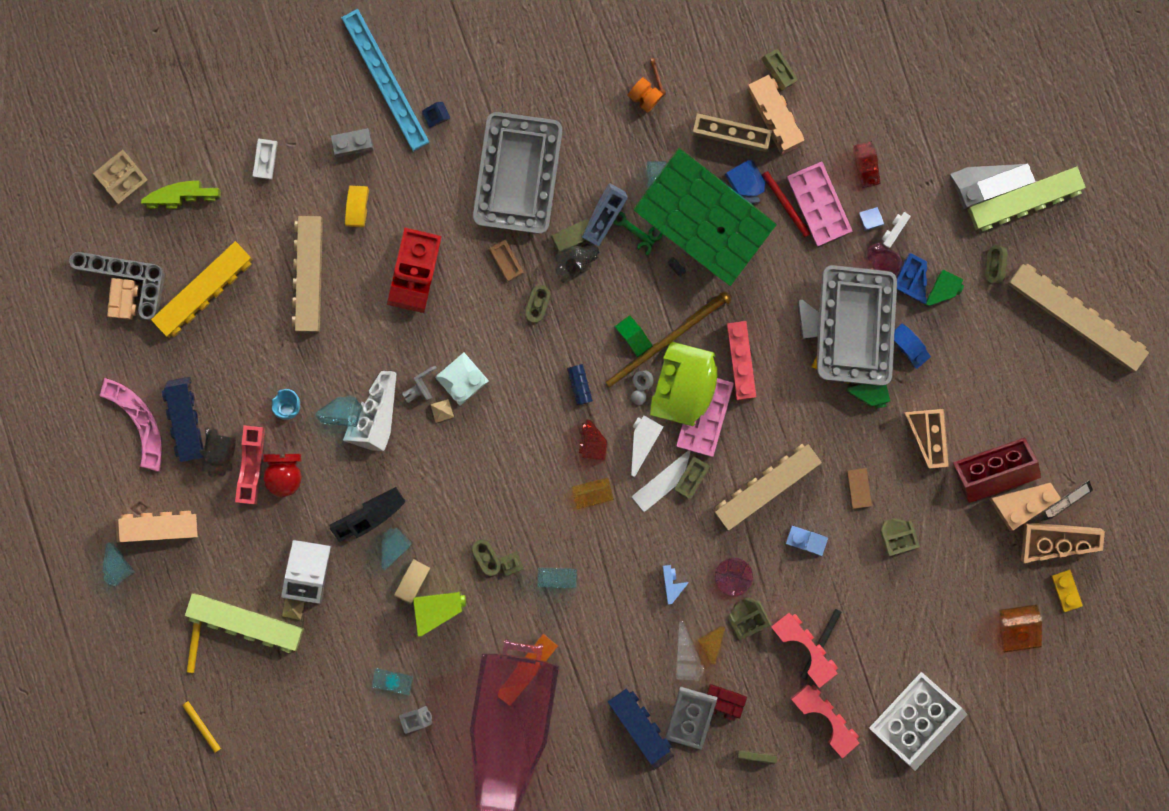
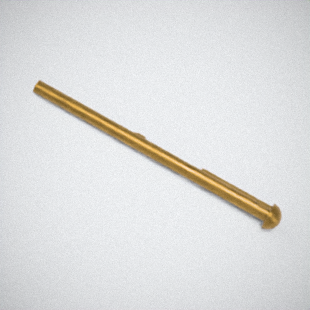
M720 292V295L687 318L686 323L660 342H656L651 349L607 380L606 384L609 388L721 305L724 303L729 305L731 302L730 295L727 292Z

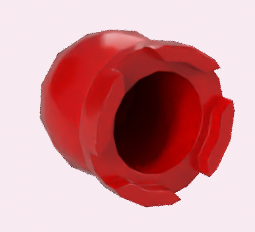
M263 454V462H268L269 465L264 472L263 478L268 491L278 497H287L294 494L300 487L302 479L301 471L296 466L297 462H302L301 454H285V458H280V454Z

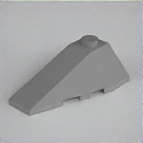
M1028 164L967 167L950 174L964 210L1035 182Z

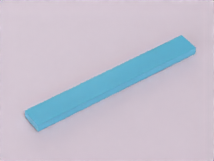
M356 9L341 17L412 151L414 152L429 144L427 136L359 10Z

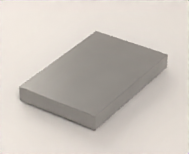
M680 687L665 738L672 742L702 750L717 697Z

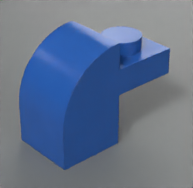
M903 323L895 329L894 345L905 354L913 367L918 369L931 357L926 350V346Z

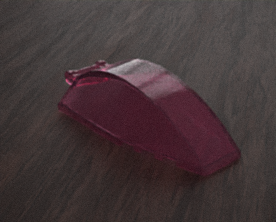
M505 639L502 654H482L470 725L477 810L517 811L547 744L559 666L541 660L543 649L541 644L534 646L510 642V639ZM508 649L537 654L536 659L508 655Z

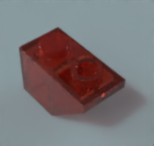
M872 141L853 145L861 187L867 188L881 184L877 153Z
M587 419L586 423H582L581 435H585L584 442H580L579 454H582V458L605 461L607 440L593 422Z

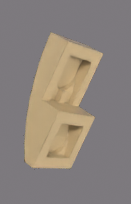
M413 559L394 596L411 605L430 568Z

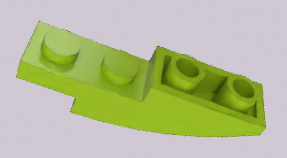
M199 180L185 181L162 187L141 199V203L147 206V209H158V206H166V209H177V206H182V198H185V201H196V198H204V201H216V198H221V190L219 188H202V183Z

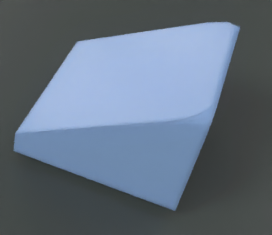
M878 207L859 212L864 231L884 225Z

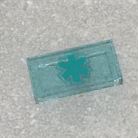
M376 668L372 687L410 695L414 676Z

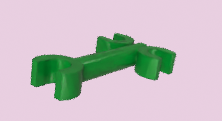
M620 211L619 215L622 216L623 220L621 222L614 220L613 224L625 227L644 241L639 243L637 249L640 250L642 246H647L648 251L645 255L648 256L651 253V247L662 238L663 234L660 233L658 237H654L652 232L655 228L652 227L647 235L626 219L625 213Z

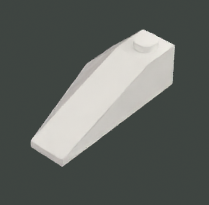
M381 371L369 390L370 396L365 403L362 402L359 408L361 410L357 417H353L349 422L343 439L345 442L369 450H385L391 433L396 383L395 372Z

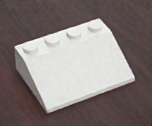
M921 672L869 729L916 771L967 716V713Z

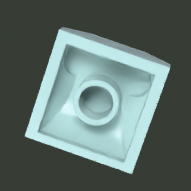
M462 353L435 377L459 406L489 382L465 353Z

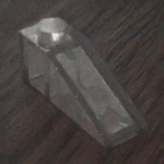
M679 621L676 679L700 681V676L704 675V665H700L701 661L684 622Z

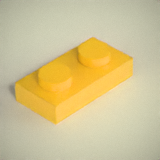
M1071 570L1051 575L1063 612L1082 607L1083 605Z

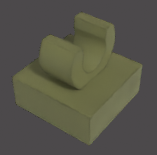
M517 551L499 558L506 576L524 569Z

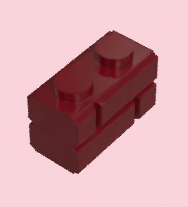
M710 684L707 694L717 697L713 714H717L718 711L724 713V718L735 721V718L740 719L747 696Z

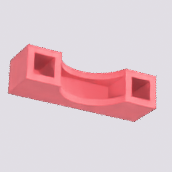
M747 322L727 323L726 328L732 359L736 401L756 398Z
M243 426L242 461L235 502L257 504L265 428Z
M788 613L775 623L772 629L784 643L797 641L809 649L812 661L807 673L817 686L821 688L838 675L836 672L838 667L832 659L828 661L824 657L826 652L820 644L816 646L813 643L812 639L814 637L809 630L806 629L804 631L801 628L800 624L802 621L796 614L792 616Z
M807 683L790 699L803 714L817 712L828 718L832 728L828 743L841 758H844L860 744L857 740L859 736L852 728L848 730L844 724L847 722L840 714L836 716L832 712L834 707L827 699L823 701L819 697L821 692L818 688Z

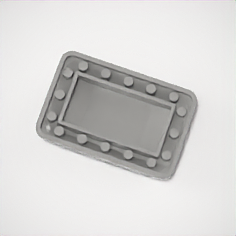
M493 112L487 117L473 211V219L478 225L537 234L547 231L550 223L562 138V125L558 121L501 112Z
M834 265L824 269L821 283L817 346V373L820 378L830 381L871 385H886L891 381L897 278L895 274L889 271Z

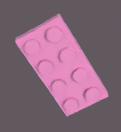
M822 161L787 176V180L817 247L852 232V228Z
M717 378L715 393L706 413L694 422L697 423L694 427L682 424L676 447L711 457L714 456L734 385L733 382Z

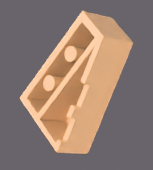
M944 409L905 412L928 468L949 467Z
M1046 483L988 499L1009 531H1013L1061 498L1053 485Z

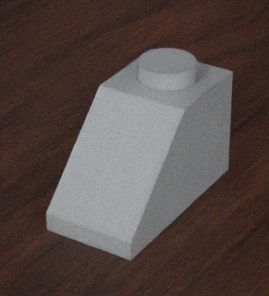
M798 300L802 340L818 338L819 312L804 300Z

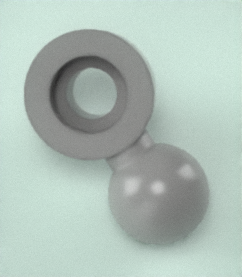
M639 371L633 377V383L637 390L632 393L631 400L636 405H642L646 401L644 391L653 385V376L648 371Z

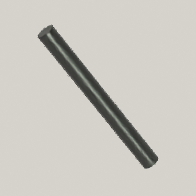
M834 610L817 645L820 644L824 648L842 613L841 611ZM811 656L800 675L805 680L809 677L807 672L811 666Z

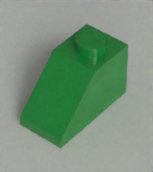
M941 270L924 306L929 307L952 299L956 294L960 295L964 288L962 284L964 279Z
M862 384L846 389L848 394L869 407L875 406V409L887 407L886 403L890 402L887 385Z

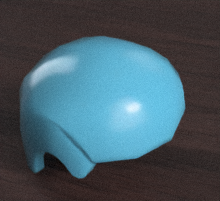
M290 389L279 390L277 396L272 399V411L279 419H292L300 411V399Z

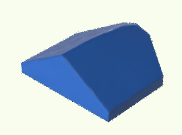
M753 160L746 161L725 173L734 191L741 196H757L765 190V180Z

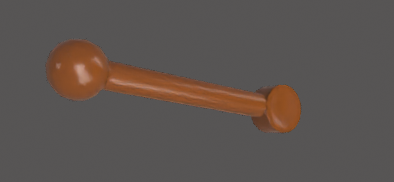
M651 58L650 61L659 91L665 96L666 91L662 87L655 59Z

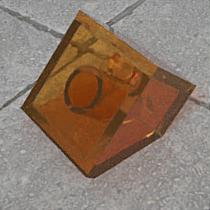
M1037 604L999 610V626L1004 653L1042 647V619Z

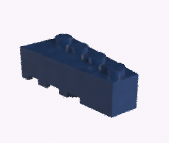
M191 377L169 380L164 390H162L163 401H167L168 409H166L167 419L171 420L172 423L170 434L172 439L175 438L176 441L174 452L175 456L179 457L180 462L200 459L205 454L200 428L196 426L198 425V415L196 410L192 408L195 400L194 393L189 391L188 387L191 384Z
M626 688L609 700L608 703L656 770L674 757L670 751L672 746L666 738L662 739L658 734L661 730L655 722L651 724L648 719L650 714L645 707L640 708L637 704L639 698L634 691L629 692Z

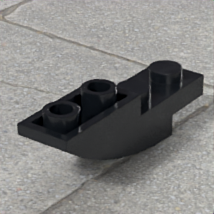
M397 487L362 503V509L330 524V530L338 542L353 535L357 539L391 517L402 507L405 499Z

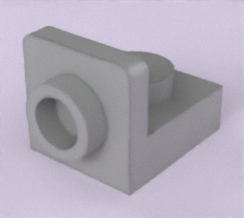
M427 706L399 715L405 734L433 724L432 715Z

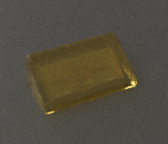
M609 478L571 487L577 509L614 500Z

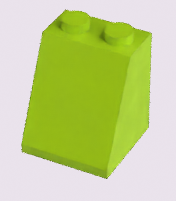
M460 591L414 597L418 637L425 635L464 611L463 607L467 606L465 595H462Z

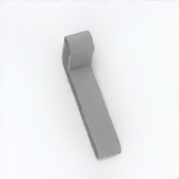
M75 252L70 256L69 263L76 270L143 281L138 309L139 315L145 320L152 321L151 319L159 312L165 272L158 265L82 252ZM78 257H83L84 259L81 266H76L75 264ZM97 260H102L103 262L100 269L94 268V263ZM116 263H121V270L115 273L113 266ZM135 266H139L141 270L140 273L136 276H133L132 268ZM154 269H158L159 276L155 279H152L150 275L151 271ZM155 288L156 295L149 298L147 295L148 290ZM151 306L153 313L151 316L146 317L144 310L146 307Z

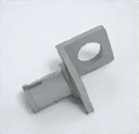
M436 366L414 377L416 385L402 393L404 397H407L405 400L408 403L421 395L426 400L433 398L422 377L436 370Z

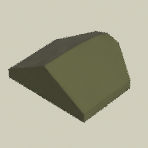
M896 518L884 521L880 534L887 557L920 547L912 522Z
M748 597L737 602L733 611L728 616L739 641L772 625L760 601Z

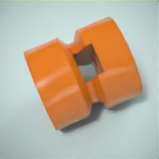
M642 77L627 96L635 103L639 102L640 107L649 113L662 98L663 93L656 87L651 88V83Z

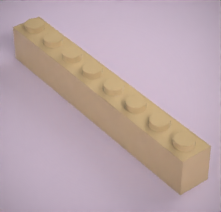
M1029 264L1020 265L1008 282L1010 287L1131 372L1137 371L1149 354L1145 350L1147 348L1145 345L1138 341L1136 343L1132 341L1128 333L1115 329V325L1107 319L1105 321L1098 317L1099 313L1092 308H1089V310L1083 306L1084 303L1080 299L1068 296V292L1064 288L1051 284L1052 280L1047 276L1042 275L1041 277L1038 275L1033 266Z

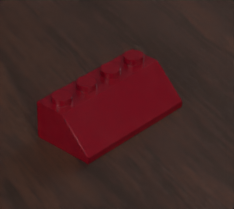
M1025 437L953 462L962 491L968 503L1041 478L1039 462Z

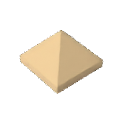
M449 399L431 404L436 423L454 418Z
M286 598L282 616L301 620L305 601Z

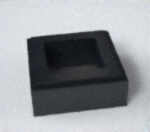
M674 257L668 261V265L678 276L681 277L686 272Z

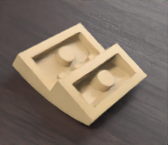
M123 149L93 173L118 204L148 180Z

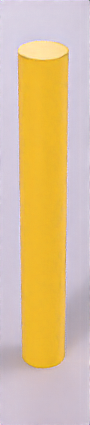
M201 621L200 624L193 622L187 672L194 673Z
M189 701L182 706L214 753L221 749Z

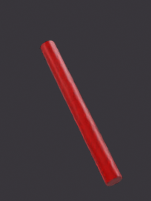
M768 171L763 173L762 177L804 238L810 235V231Z

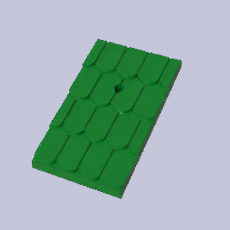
M679 147L633 209L638 215L729 286L733 284L777 225Z

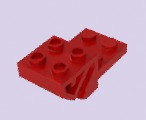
M404 227L387 305L420 313L425 312L442 236Z

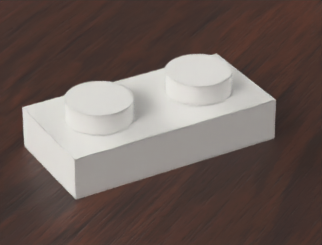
M258 139L253 177L273 179L277 141Z
M904 212L901 216L899 214L892 222L895 226L891 232L887 230L881 239L884 241L882 244L884 248L888 250L911 217Z

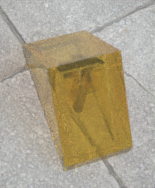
M719 626L697 639L711 664L716 663L725 630L724 626Z

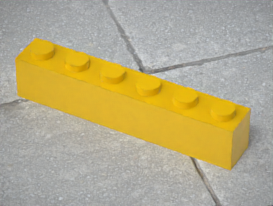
M235 241L151 320L167 337H175L181 332L182 329L180 327L185 323L189 324L196 317L194 315L196 312L207 308L210 304L208 301L211 298H217L224 291L222 288L236 281L238 278L236 275L241 271L245 272L252 265L250 262L253 259Z

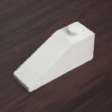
M643 416L642 419L638 417L633 425V428H635L631 476L633 477L637 474L663 429V426L646 416Z

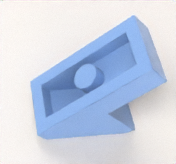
M791 526L786 544L822 556L828 538Z
M671 565L663 566L667 603L672 604L689 582L673 584V580H676L675 568L671 569Z

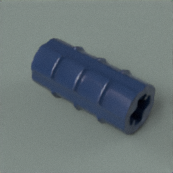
M583 364L567 368L576 405L592 402L589 382L587 381Z

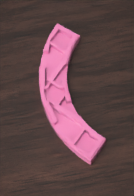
M104 378L100 397L106 398L123 408L139 431L142 444L140 467L160 472L162 442L157 423L151 411L133 391L124 385Z

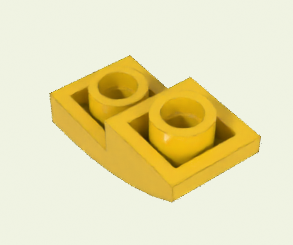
M349 185L345 226H365L367 216L366 205L369 194L368 187Z

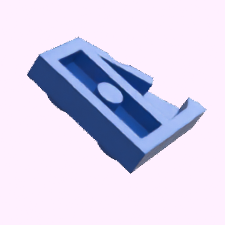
M909 253L896 277L897 290L923 304L927 302V261Z

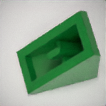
M630 315L615 326L637 357L653 346L641 327Z

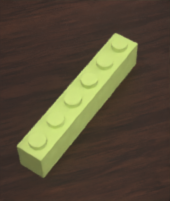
M1074 167L974 205L968 209L975 230L981 229L984 232L993 228L992 224L997 222L1000 225L1010 222V217L1017 215V218L1028 215V211L1031 209L1039 211L1046 208L1045 204L1052 202L1053 205L1064 201L1063 197L1065 196L1076 197L1082 194L1081 190L1086 187L1078 167Z
M195 593L191 595L185 616L189 617L191 622L200 624V621L208 623L207 627L216 630L219 627L225 628V632L236 636L237 633L244 635V639L255 641L256 638L262 640V644L273 647L275 644L281 646L280 650L291 653L292 650L297 651L304 630L302 627Z

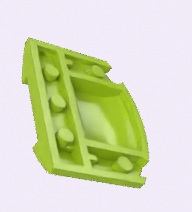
M671 342L663 358L665 360L655 395L652 396L650 415L694 427L697 424L694 422L706 413L715 393L717 383V367L713 358L716 357L715 353Z

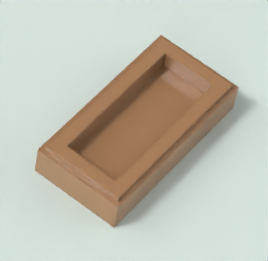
M506 239L489 248L507 282L524 274Z
M867 468L847 471L852 509L872 506Z

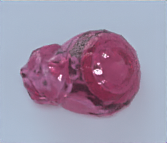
M880 243L873 244L868 248L867 256L869 261L872 262L874 270L889 271L895 274V276L902 268V260L898 253L885 249Z

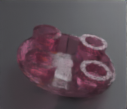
M740 558L725 559L718 565L715 571L717 587L729 596L744 594L750 588L753 581L751 566Z

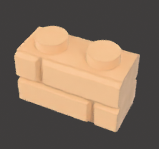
M111 278L107 317L132 320L133 316H136L137 304H134L135 297L139 295V285H136V281Z

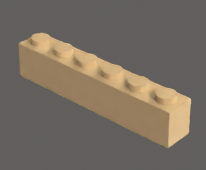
M298 216V221H295L294 230L298 232V239L294 240V251H297V259H294L293 268L297 270V277L293 278V289H296V297H293L292 307L296 308V315L292 316V328H295L296 332L320 333L323 218L321 216Z
M803 444L799 445L793 450L795 454L791 457L784 456L778 461L780 465L774 469L772 466L762 472L764 475L762 478L757 480L755 477L747 483V489L744 491L741 489L737 490L731 495L733 499L729 502L724 500L716 506L718 510L714 513L728 531L822 463L809 444L806 446Z

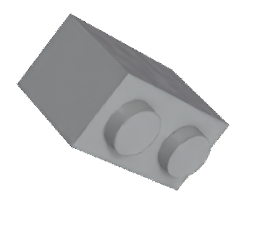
M369 128L331 136L336 158L374 150Z

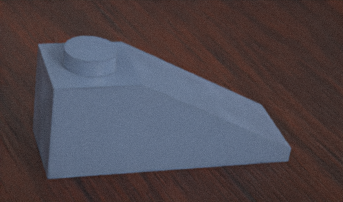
M610 183L608 184L598 201L582 238L597 246L601 244L628 199L625 191Z

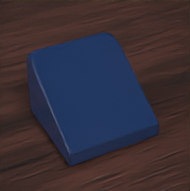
M436 102L422 110L429 128L450 119L443 102Z

